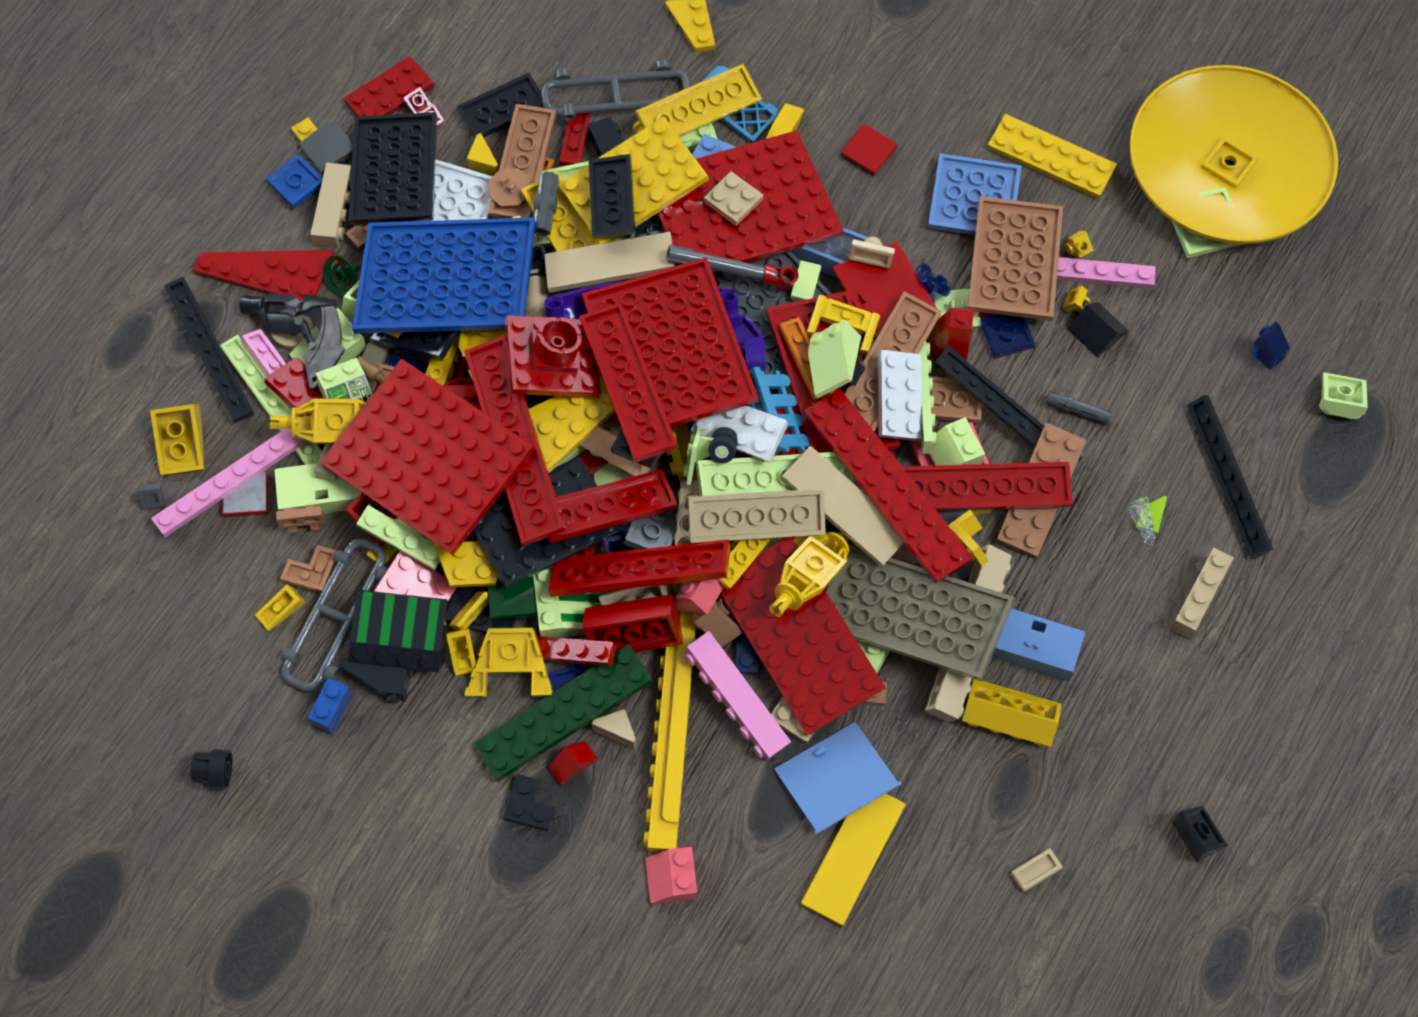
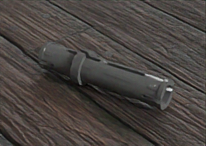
M1050 391L1046 404L1064 409V412L1068 413L1070 411L1108 425L1112 411L1078 401L1070 395L1067 397Z

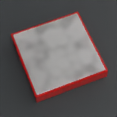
M267 471L262 472L223 498L222 514L224 517L268 514Z

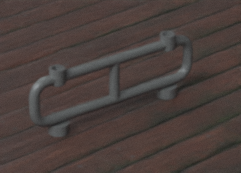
M668 60L655 62V71L571 78L570 71L566 68H561L554 72L555 80L548 81L543 85L541 98L544 108L556 110L557 116L563 115L564 120L572 121L576 118V114L639 109L663 99L622 102L619 82L679 78L682 82L683 90L691 87L688 76L683 71L671 70ZM611 83L613 103L579 106L565 104L562 107L551 105L549 91L553 88Z
M359 538L349 542L344 551L340 549L336 551L333 561L337 564L292 649L286 647L282 652L281 660L285 662L282 666L281 674L283 680L288 685L301 691L310 692L318 689L323 681H327L328 678L337 681L340 675V668L332 664L352 628L355 603L348 615L325 606L344 568L349 565L352 553L356 548H365L376 553L378 557L362 590L371 591L375 582H380L388 567L384 566L387 559L386 552L378 544ZM321 613L344 624L315 679L310 683H306L294 678L290 671L292 666L297 663L300 651Z

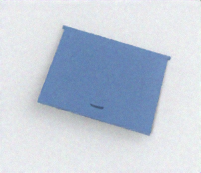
M856 722L774 768L791 796L815 829V835L902 784L893 776Z

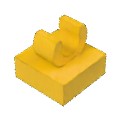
M1083 286L1069 290L1062 308L1067 312L1076 310V312L1081 313L1085 308L1082 304L1090 303V299L1086 296L1088 290Z

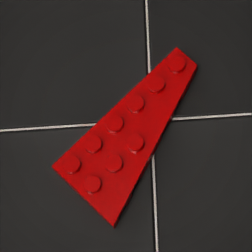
M334 250L201 252L193 272L196 275L264 294L294 295L298 300H303V294L318 295L324 281L323 265L327 258L335 255Z

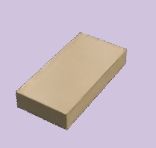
M1051 848L1011 871L1010 874L1022 892L1025 893L1062 870L1063 866Z

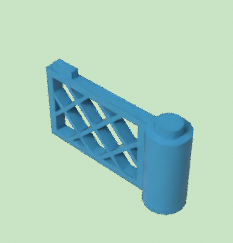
M716 66L703 81L729 69L725 66ZM761 101L754 104L755 108H745L734 113H741L742 121L739 122L731 120L730 115L721 120L749 142L753 143L770 127L778 116V109L772 104L768 103L766 105ZM766 112L771 117L769 120L759 121V113ZM744 113H755L756 121H745ZM746 126H757V132L752 136L746 131Z

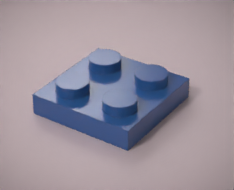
M297 154L267 177L266 180L294 209L321 188L323 178Z

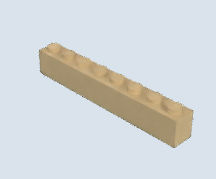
M989 544L981 548L989 561L981 566L975 559L968 582L1002 593L1005 576L1011 568L1010 560L1012 555ZM939 667L925 712L947 722L959 719L964 712L963 704L965 698L971 691L970 682L972 678Z

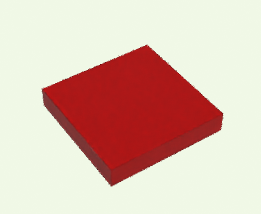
M864 123L843 148L840 156L875 176L897 149L898 144Z

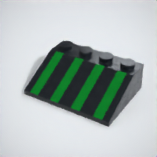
M358 589L350 636L349 662L439 672L444 663L448 599Z

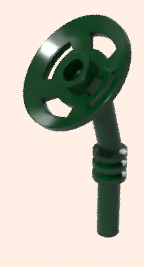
M333 255L326 259L323 265V277L331 292L337 296L344 297L357 283L356 273L361 270L363 259L354 265L340 255ZM337 260L338 263L331 268L332 263ZM331 276H334L335 280L340 284L339 288L334 284ZM352 283L350 289L346 290V287L350 286Z

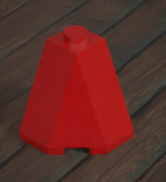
M951 308L938 318L926 340V343H930V353L936 359L950 346L967 361L974 310Z

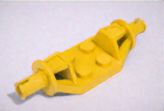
M312 399L298 408H292L290 416L270 415V429H290L292 431V438L299 437L314 444H334L366 403L359 399ZM311 413V416L297 417V415Z
M841 531L838 533L827 532L826 535H810L785 562L780 583L776 586L774 592L777 600L770 605V612L774 614L778 609L779 611L775 616L780 617L787 608L798 610L804 602L820 594L845 566L847 555L849 554L847 542L850 539Z

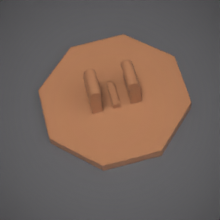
M519 168L500 169L489 179V198L500 207H519L525 201L521 189L530 185V178Z

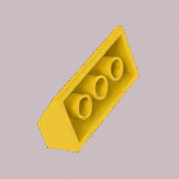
M973 679L962 721L974 727L988 728L994 733L1002 732L1011 735L1018 740H1029L1038 746L1051 747L1058 727L1062 704Z

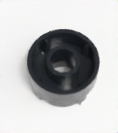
M214 749L211 752H195L191 763V781L209 786V788L226 790L232 775V751Z

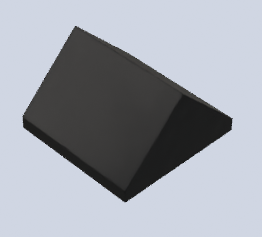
M1099 302L1087 304L1068 328L1097 357L1101 356L1129 331Z
M1204 806L1181 811L1172 822L1196 862L1228 846Z

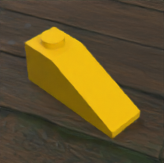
M785 103L773 122L767 138L797 130L804 109Z

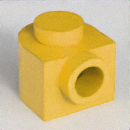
M1079 231L1065 239L1064 248L1069 255L1081 258L1094 251L1086 231Z

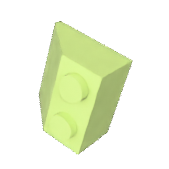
M965 417L945 425L936 433V445H932L931 454L929 455L935 466L982 464L985 453Z

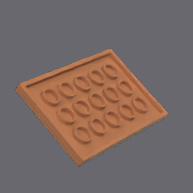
M980 196L967 309L976 312L1053 320L1063 206Z

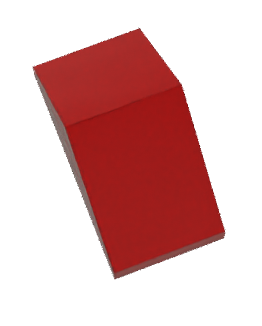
M583 741L564 747L547 767L561 786L598 761V757L587 742Z

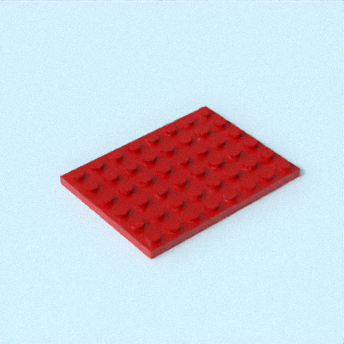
M797 130L696 158L708 175L709 180L656 214L664 233L671 232L673 245L693 249V251L746 263L838 237L844 233L840 220ZM731 171L764 195L763 200L737 226L703 202L704 197Z
M707 257L582 293L587 313L620 302L622 303L671 428L759 402Z
M401 358L320 463L453 556L531 456L535 447Z

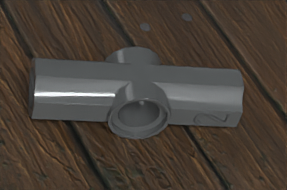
M549 171L541 173L538 194H535L534 198L535 234L542 237L551 235L553 216L557 212L559 175Z

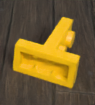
M968 510L948 526L973 556V560L976 559L982 566L989 560L980 546L971 538L982 529V526L973 512Z

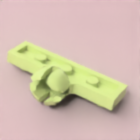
M369 505L366 507L356 524L357 527L430 569H436L440 559L432 541L423 537L399 518L392 519Z

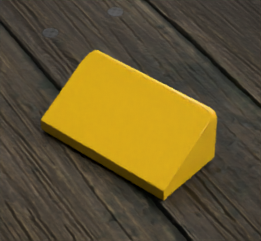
M485 591L476 592L450 622L449 626L455 631L467 629L489 604L488 593Z

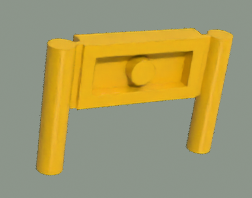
M819 295L806 334L809 336L815 334L820 317L822 321L831 324H837L845 319L858 333L863 334L865 332L860 352L868 354L880 315L830 298L828 299L824 295Z

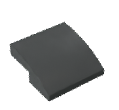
M335 120L322 126L300 143V146L323 174L326 163L338 164L340 161L345 163L352 157L353 142Z

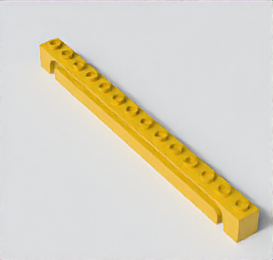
M684 583L672 584L675 603L676 597ZM679 611L683 644L663 647L666 648V656L661 655L660 669H664V677H659L658 691H662V699L657 698L656 712H660V720H655L654 734H658V741L653 742L652 756H656V763L651 764L650 778H654L653 787L649 786L648 800L652 801L651 809L646 811V823H650L649 832L644 833V846H648V853L651 854L677 848L693 666L685 657V654H687L685 649L695 641L696 627L692 623L691 619L693 617L690 612Z

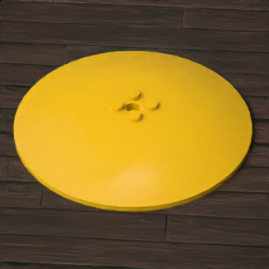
M1232 65L1206 66L1185 71L1172 77L1147 97L1135 117L1131 130V164L1135 177L1147 198L1161 213L1177 225L1194 234L1215 241L1236 244L1261 243L1282 238L1299 230L1322 210L1331 195L1337 177L1338 152L1335 139L1319 109L1309 98L1289 83L1276 76L1252 68ZM1225 160H1231L1235 165L1229 166L1225 163ZM1225 187L1233 206L1228 205L1223 193L1204 197L1199 194Z

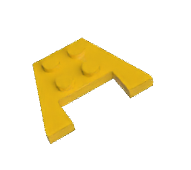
M477 541L463 542L453 556L433 543L450 587L496 586L498 576Z
M488 628L478 655V662L472 671V678L468 688L466 687L464 696L487 697L488 674L532 673L531 695L533 697L552 695L553 690L535 630L533 628Z

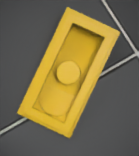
M286 584L255 616L267 631H271L306 602L292 586Z

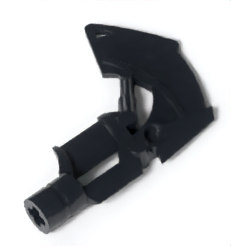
M269 293L266 297L242 296L239 303L240 312L244 315L260 316L266 334L275 332L296 336L301 332L310 349L304 355L311 389L318 387L317 380L315 382L313 380L316 378V373L335 366L345 352V348L342 346V331L336 309L338 307L336 300L303 294V300L296 299L294 295ZM269 305H286L288 313L269 311ZM300 315L310 318L315 323L319 331L316 341L312 337L307 321Z

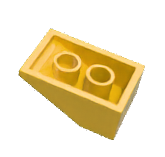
M199 404L150 410L160 475L204 469L203 433Z

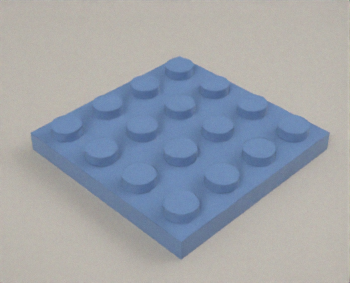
M940 153L928 228L975 235L980 196L1017 201L1022 166Z

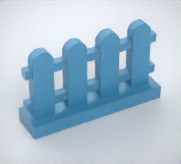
M753 367L748 370L759 401L749 406L787 420L789 424L786 429H791L792 434H783L774 456L781 451L782 453H787L790 451L789 449H797L798 453L806 451L805 448L810 445L808 436L800 434L799 427L804 424L803 419L799 414H794L792 410L797 405V400L794 395L787 394L785 389L790 385L789 377L785 374H780V371L764 374L760 367ZM769 389H778L779 394H771ZM776 409H784L785 414H777Z

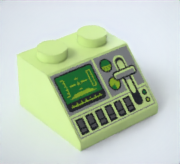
M357 358L316 373L318 387L324 399H359L367 403L372 396L365 373Z

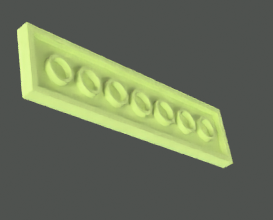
M834 452L819 453L864 492ZM802 454L773 456L770 463L755 457L733 458L730 462L724 464L717 463L714 460L697 461L696 470L700 496L793 490L781 479V476Z

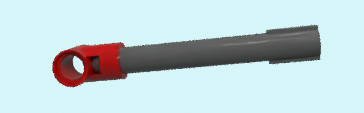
M671 244L668 246L666 255L667 262L680 265L707 257L712 270L758 279L761 283L776 286L781 291L789 290L799 277L797 269L793 266H785L783 268L768 264L760 266L693 251V249ZM783 276H787L790 281L785 280Z

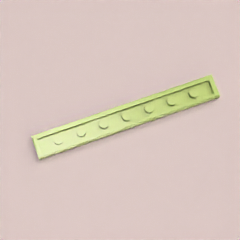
M238 334L219 345L269 417L270 415L290 416L292 414L290 407L264 383L267 376L243 345ZM308 441L296 449L295 453L304 465L318 463L322 450L318 444Z

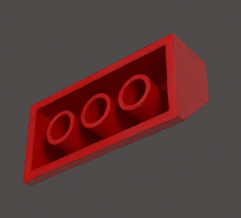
M672 594L585 608L583 630L587 639L614 642L617 645L616 652L628 644L634 652L683 644L679 611Z

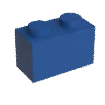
M330 678L327 679L308 716L312 727L328 734H333L352 697L349 686Z

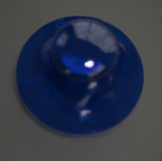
M924 262L915 269L916 274L921 279L932 300H934L936 293L944 297L949 296L952 289L947 285L948 280L941 274L936 276L932 269Z

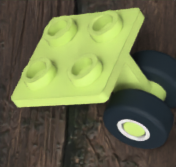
M697 427L696 434H691L687 451V463L685 464L683 475L687 477L686 485H691L697 461L710 456L715 462L724 464L734 458L738 440L737 434L733 429L720 427L713 432L711 438L701 436L702 427Z

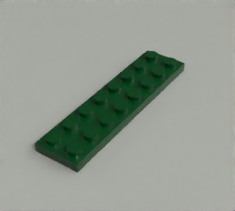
M628 644L615 653L611 667L595 665L553 692L552 695L545 697L474 744L499 782L654 681Z

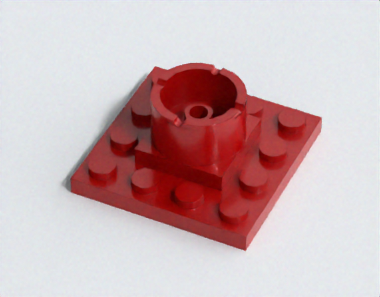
M506 316L505 325L511 394L599 398L601 390L598 366L580 319Z

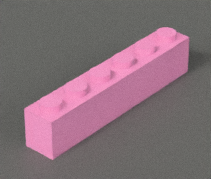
M710 631L686 647V659L692 666L696 665L700 672L698 674L705 684L709 683L713 688V696L719 703L723 702L727 707V715L732 721L736 720L741 726L739 729L746 740L750 739L755 745L753 749L759 758H764L767 761L790 744V739Z

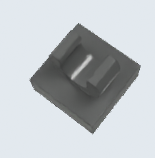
M161 484L138 486V495L142 509L165 506Z

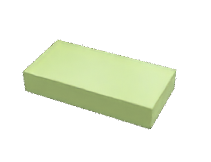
M800 261L798 268L799 277L794 283L791 300L802 301L813 298L821 265Z

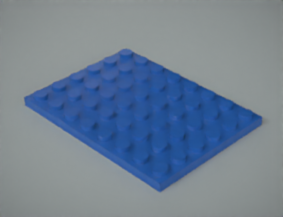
M535 218L368 223L352 326L354 334L506 330L505 319L507 315L526 316L536 227Z

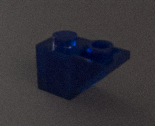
M1276 321L1270 327L1266 325L1259 332L1260 337L1254 342L1255 348L1252 352L1270 370L1286 357L1290 349L1283 331Z

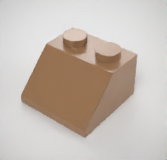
M719 594L708 615L692 613L693 618L691 620L693 625L699 630L702 629L705 633L710 631L721 647L743 633L741 626L721 594Z

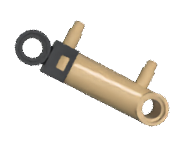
M538 245L533 246L526 307L527 317H545L544 301L547 299L548 292L545 254H547V251L544 247Z

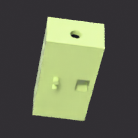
M317 463L275 469L279 511L285 508L303 509L310 505L321 507L323 514L346 511L345 509L362 493L338 476L336 480L315 476L314 470Z

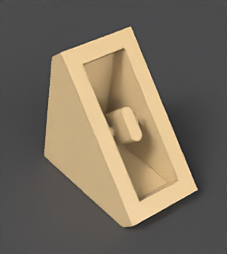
M625 709L594 719L592 723L593 731L628 747L635 748L636 738Z

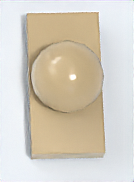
M875 236L868 237L864 241L853 239L848 259L890 268L895 248L883 246L881 240Z

